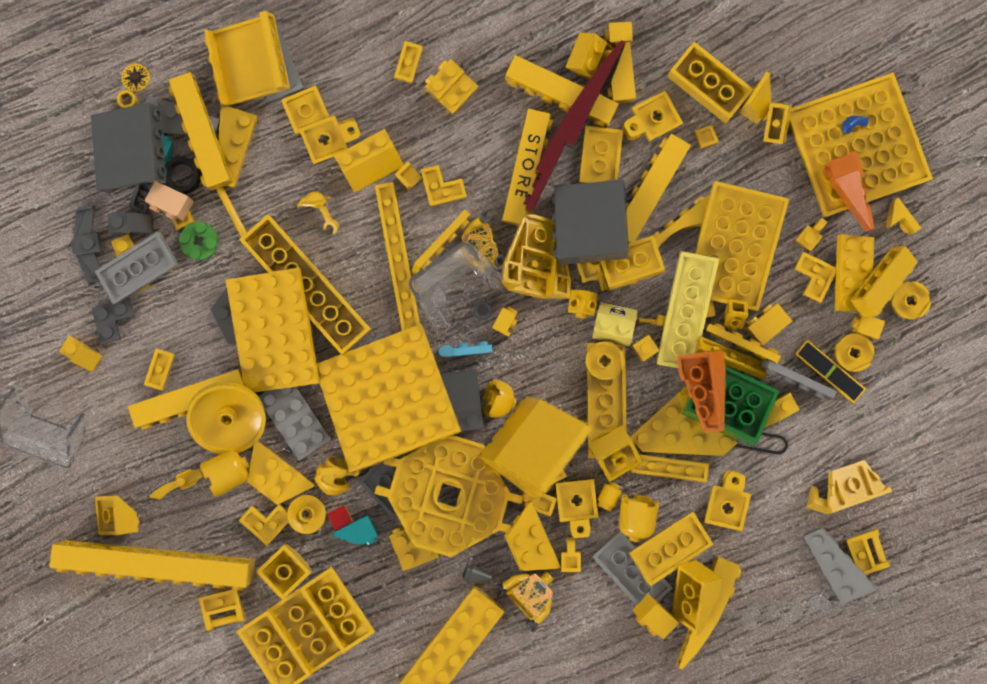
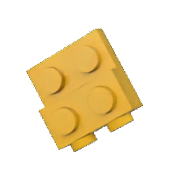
M450 59L448 62L444 60L439 65L438 69L440 71L435 76L431 74L426 79L425 83L427 85L425 90L454 115L477 91L479 86L465 74L463 69Z
M403 526L393 529V533L389 535L403 571L439 558L438 553L414 547Z

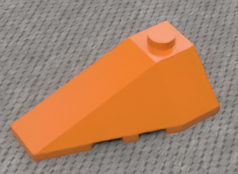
M857 151L827 162L823 169L826 179H829L831 186L864 231L867 232L874 229L870 205L865 203L866 194L868 193L867 188L861 183L860 177H863L864 174Z
M723 349L677 355L679 375L681 380L685 381L689 390L687 392L689 398L693 399L696 406L695 411L704 432L724 431L726 369Z

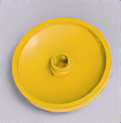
M219 382L208 385L195 394L188 407L186 422L192 438L206 450L218 454L226 451L240 453L252 447L262 436L265 428L266 412L260 398L249 388L233 382Z

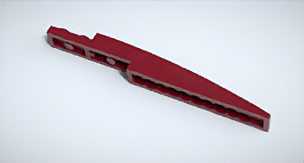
M621 40L603 61L559 125L535 169V173L541 177H536L532 185L535 189L532 195H527L523 203L526 205L525 211L532 214L565 146L573 149L625 41Z

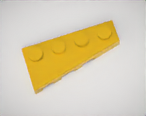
M221 105L218 142L233 181L232 184L226 186L236 188L258 116Z
M464 210L416 260L411 271L415 278L432 264V260L435 257L441 255L447 243L451 244L457 237L456 233L460 229L463 231L470 223L468 219L471 214L467 210Z
M709 323L706 329L707 334L730 345L734 343L736 344L735 347L749 353L751 351L756 358L762 361L770 360L777 364L781 362V356L778 355L779 352L770 347L764 349L760 347L761 343L752 339L747 341L743 339V335L735 331L729 333L720 324L715 323L712 325Z

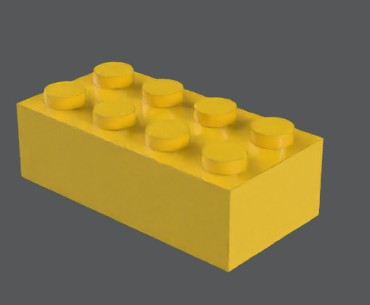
M696 42L691 44L667 75L670 80L725 124L754 90Z

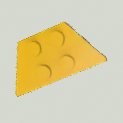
M257 441L254 444L247 482L278 505L316 485L261 442Z
M864 460L828 472L827 513L831 514L890 493L892 490L889 486L885 487L879 480L880 477L877 473L873 472Z
M527 501L522 513L517 515L512 527L504 535L519 570L559 569L561 566L531 501Z

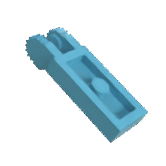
M488 341L476 342V346L469 347V343L457 344V348L445 345L439 349L440 356L445 358L493 353L492 344L488 345Z

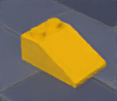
M697 560L678 565L672 615L697 635L701 633L720 596L722 577Z

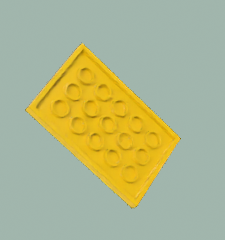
M713 180L694 251L695 254L719 258L710 300L726 304L729 299L748 302V309L759 311L789 203L788 198Z
M301 268L226 279L244 386L253 392H261L320 383Z

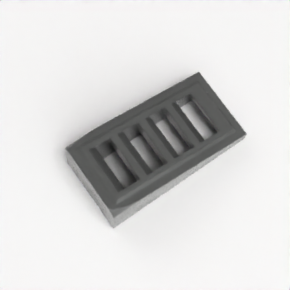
M154 182L152 184L145 183L135 186L129 205L130 208L143 214H148L150 205L144 201L146 198L139 195L141 193L147 196L149 191L143 189V187L151 189ZM137 200L145 203V206L136 203Z

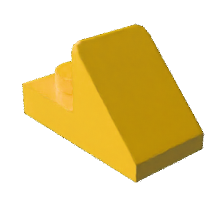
M899 197L889 202L886 228L893 226L899 221L901 229L909 235L921 229Z
M68 336L59 350L60 353L71 359L70 362L91 372H94L103 355L73 336Z

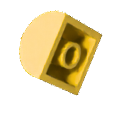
M284 544L256 571L282 600L312 572L304 558L287 544Z

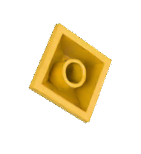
M766 71L739 110L740 114L756 124L761 120L765 121L768 117V109L771 103L769 72Z
M95 497L98 535H121L138 532L139 519L137 512L120 497Z

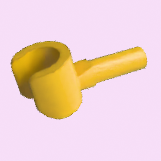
M657 314L656 320L639 318V323H651L659 327H663L665 322V316Z

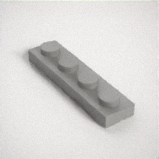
M763 360L760 365L761 368L766 369V374L774 377L779 375L783 377L782 381L792 385L793 382L799 384V389L807 392L812 390L816 392L815 396L826 400V397L834 398L836 395V390L772 361Z

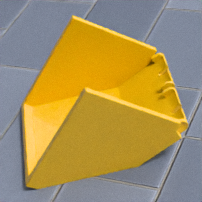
M526 396L516 406L515 412H512L504 422V427L500 428L491 439L492 443H488L482 451L481 458L527 495L535 499L548 491L593 428L541 399Z

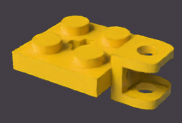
M665 90L632 107L631 110L634 116L624 123L621 130H623L627 141L636 140L645 134L648 142H651L682 126L683 122ZM654 112L662 115L660 121L653 119Z
M335 114L299 127L313 165L332 158L348 149L346 143L357 139L361 135L354 118L337 122ZM349 127H353V128H354L353 131H348L347 129H348ZM320 135L329 136L327 144L318 141L321 138Z
M726 470L721 486L712 484L704 523L743 531L751 497L750 493L743 492L745 486V476L743 474ZM730 503L729 505L732 507V510L724 513L723 505Z
M594 479L555 483L559 521H569L570 532L574 538L588 537L590 535L589 519L598 518ZM574 495H578V498H582V502H579V506H575V503H571V499H574ZM579 526L583 527V531L581 533L577 532V528Z

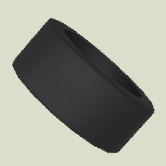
M179 156L170 159L165 164L167 171L165 184L168 187L182 194H189L199 187L201 171L196 167L194 161L187 157ZM180 164L189 166L193 171V179L186 186H178L171 179L173 169Z

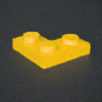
M439 165L420 169L430 207L467 198L462 178L444 183Z
M802 252L793 270L810 277L803 296L822 303L836 274V267Z
M278 504L266 518L252 505L239 521L268 546L288 524L287 510L281 504Z

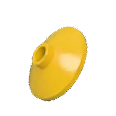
M302 495L295 498L287 510L289 525L296 532L302 534L316 532L321 528L326 517L323 503L311 495ZM303 511L309 513L307 518L302 517Z

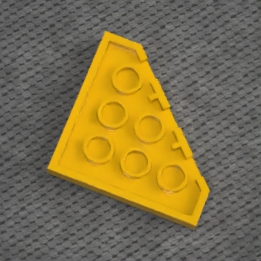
M686 386L630 436L641 452L724 456L737 442L734 438L721 432H704L701 423L681 414L689 396L687 393L689 390Z

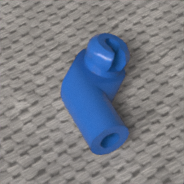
M851 115L842 122L841 131L849 134L856 125L867 127L869 118Z

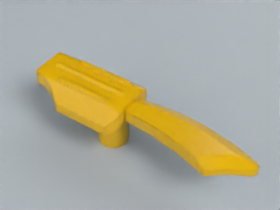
M189 469L176 475L175 481L161 486L149 497L162 499L178 487L184 490L197 484L204 477L201 469Z

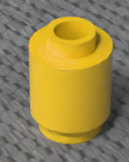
M609 482V484L604 483L597 499L599 501L597 505L612 511L613 507H616L622 490L619 489L620 485Z

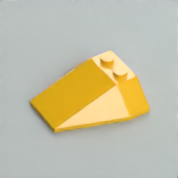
M528 212L524 213L503 263L502 283L509 291L540 299L570 298L571 277L568 264L560 265L558 260L554 258L553 250L554 247H557V244L553 239V229H556V223H553L552 219Z

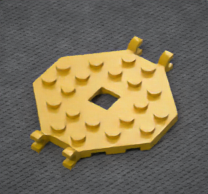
M452 435L423 446L401 459L392 458L383 462L384 465L396 467L390 489L376 486L374 494L388 498L414 547L453 557L498 531L506 533L512 527V525L502 523L507 502L521 504L523 496L510 493L500 473L484 462L481 458V453L485 449L484 444ZM442 483L460 488L455 507L437 502Z

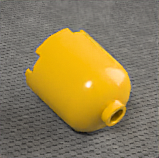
M226 451L200 463L204 478L209 477L211 481L209 488L215 498L242 485L248 478L247 468L250 467L245 457L241 458L235 451Z
M624 494L621 497L619 529L621 533L629 537V540L633 542H640L641 539L651 537L655 531L660 501L652 502L651 497L635 494L633 498H627L628 495Z

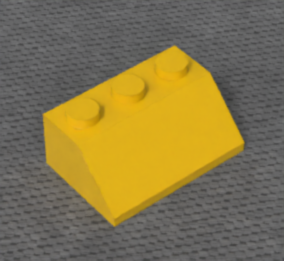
M385 129L334 156L354 193L392 174L404 165Z

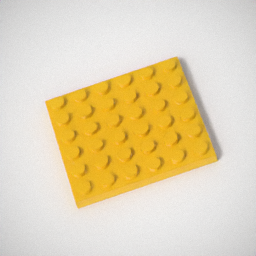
M894 72L793 107L791 110L789 125L823 218L848 210V207L831 186L829 179H826L823 169L827 162L857 151L864 174L863 177H860L861 183L867 188L868 193L866 194L865 203L933 179ZM851 115L869 118L867 127L856 125L849 134L841 131L842 122Z
M422 324L348 351L343 355L317 363L320 386L351 474L461 432Z

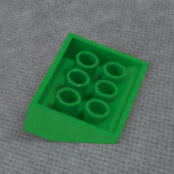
M725 366L724 431L719 432L752 447L758 444L779 391ZM688 396L681 414L700 423L693 399Z

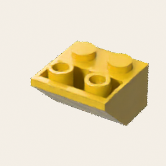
M579 32L566 68L575 75L590 80L614 47L597 34Z

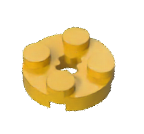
M905 282L892 295L890 306L903 319L913 320L920 318L928 312L931 306L930 293L919 282ZM913 296L915 304L908 305L907 297Z
M856 333L848 334L839 339L838 343L834 346L836 362L845 371L859 372L868 368L872 363L871 361L875 353L874 346L865 336ZM851 348L854 350L858 349L859 353L856 354V358L850 355Z
M603 341L596 343L586 354V368L593 377L599 380L613 379L624 367L623 352L611 342ZM603 355H606V358L610 359V362L607 363L606 367L603 366V363L599 362V359H602Z

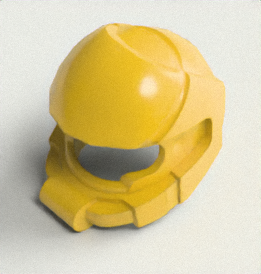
M329 456L326 462L320 463L317 467L315 481L322 492L330 496H337L350 489L349 484L343 477L348 475L358 476L362 470L351 474L346 459Z

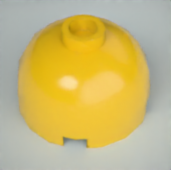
M493 379L494 382L490 381L487 384L482 400H486L485 406H482V414L491 418H500L506 416L511 409H514L516 398H514V391L510 385L502 380Z

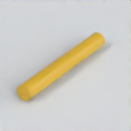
M223 187L216 189L241 237L244 236L247 231Z

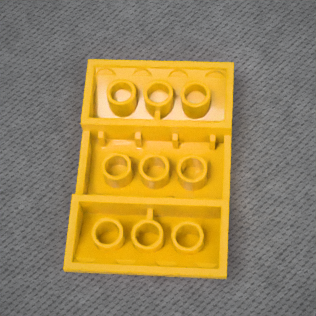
M330 567L236 632L271 684H299L315 671L342 653L344 654L376 631L333 567Z

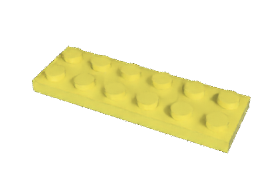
M680 251L660 340V351L657 354V365L678 368L677 355L696 353L695 340L698 336L702 337L719 258Z

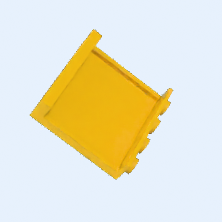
M263 11L259 13L260 17L214 31L204 30V41L209 51L208 59L213 68L212 77L217 86V99L221 105L230 107L290 89L274 14Z

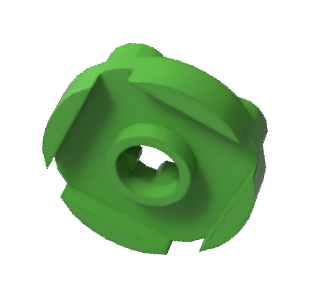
M194 222L187 225L182 233H180V248L187 257L194 260H206L216 253L219 237L215 229L203 222ZM196 237H203L202 246L195 245Z

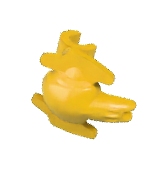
M314 191L308 193L299 201L297 208L300 206L319 208L326 222L323 229L326 230L329 225H332L334 228L332 233L335 234L339 230V224L336 220L332 219L327 207L324 206L326 200L331 199V197L323 196L321 193Z

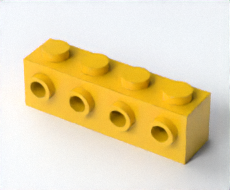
M906 246L891 247L850 301L863 317L879 315L885 304L892 299L895 291L903 285L906 277L913 272V268L918 261Z

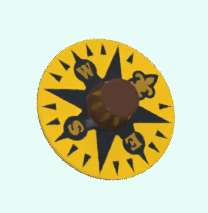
M137 63L130 64L123 70L121 80L128 90L138 92L147 87L150 81V74L143 65Z

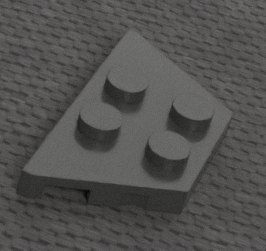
M226 288L211 308V311L227 343L236 344Z

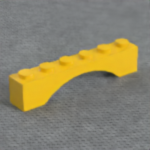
M709 195L705 198L700 196L693 202L695 204L690 210L685 208L678 214L680 216L678 220L674 222L672 219L664 225L665 230L662 233L657 231L653 234L658 248L668 237L676 232L687 228L701 227Z

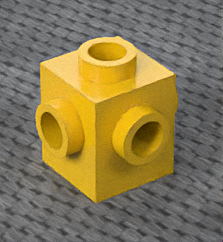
M571 290L568 313H573L575 318L586 319L587 316H595L598 293L586 290Z

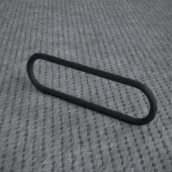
M762 432L761 435L782 439L785 442V448L782 451H772L739 444L734 446L772 454H782L787 450L788 442L783 436Z

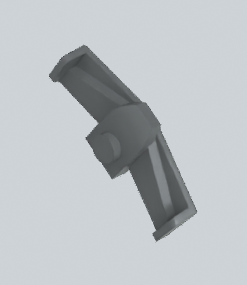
M94 205L82 206L76 209L74 238L71 241L72 253L76 254L88 284L100 282L95 273L96 270L101 268L96 253H102L99 233H93L94 210L96 209Z

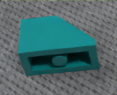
M370 514L336 530L333 532V535L358 545L365 543L368 546L377 541L376 537L379 536V532Z

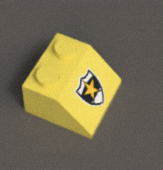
M600 302L592 338L630 347L638 310Z

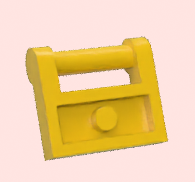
M877 528L845 539L852 562L866 575L890 567L889 560H886L878 536L880 533ZM870 538L879 561L876 564L867 541Z
M229 589L199 597L207 631L214 630V627L234 622H246L238 590ZM233 609L236 611L234 615L214 620L211 618L213 614Z

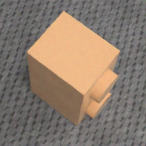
M157 181L154 182L144 200L150 205V210L158 214L162 211L166 213L165 216L173 221L179 219L183 222L194 203L187 195Z

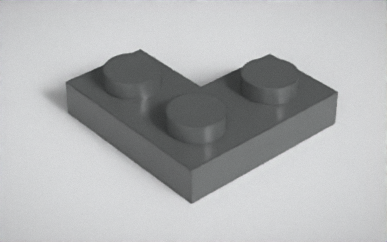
M126 298L117 305H113L110 302L91 308L101 345L122 340L117 321L135 317L130 298Z

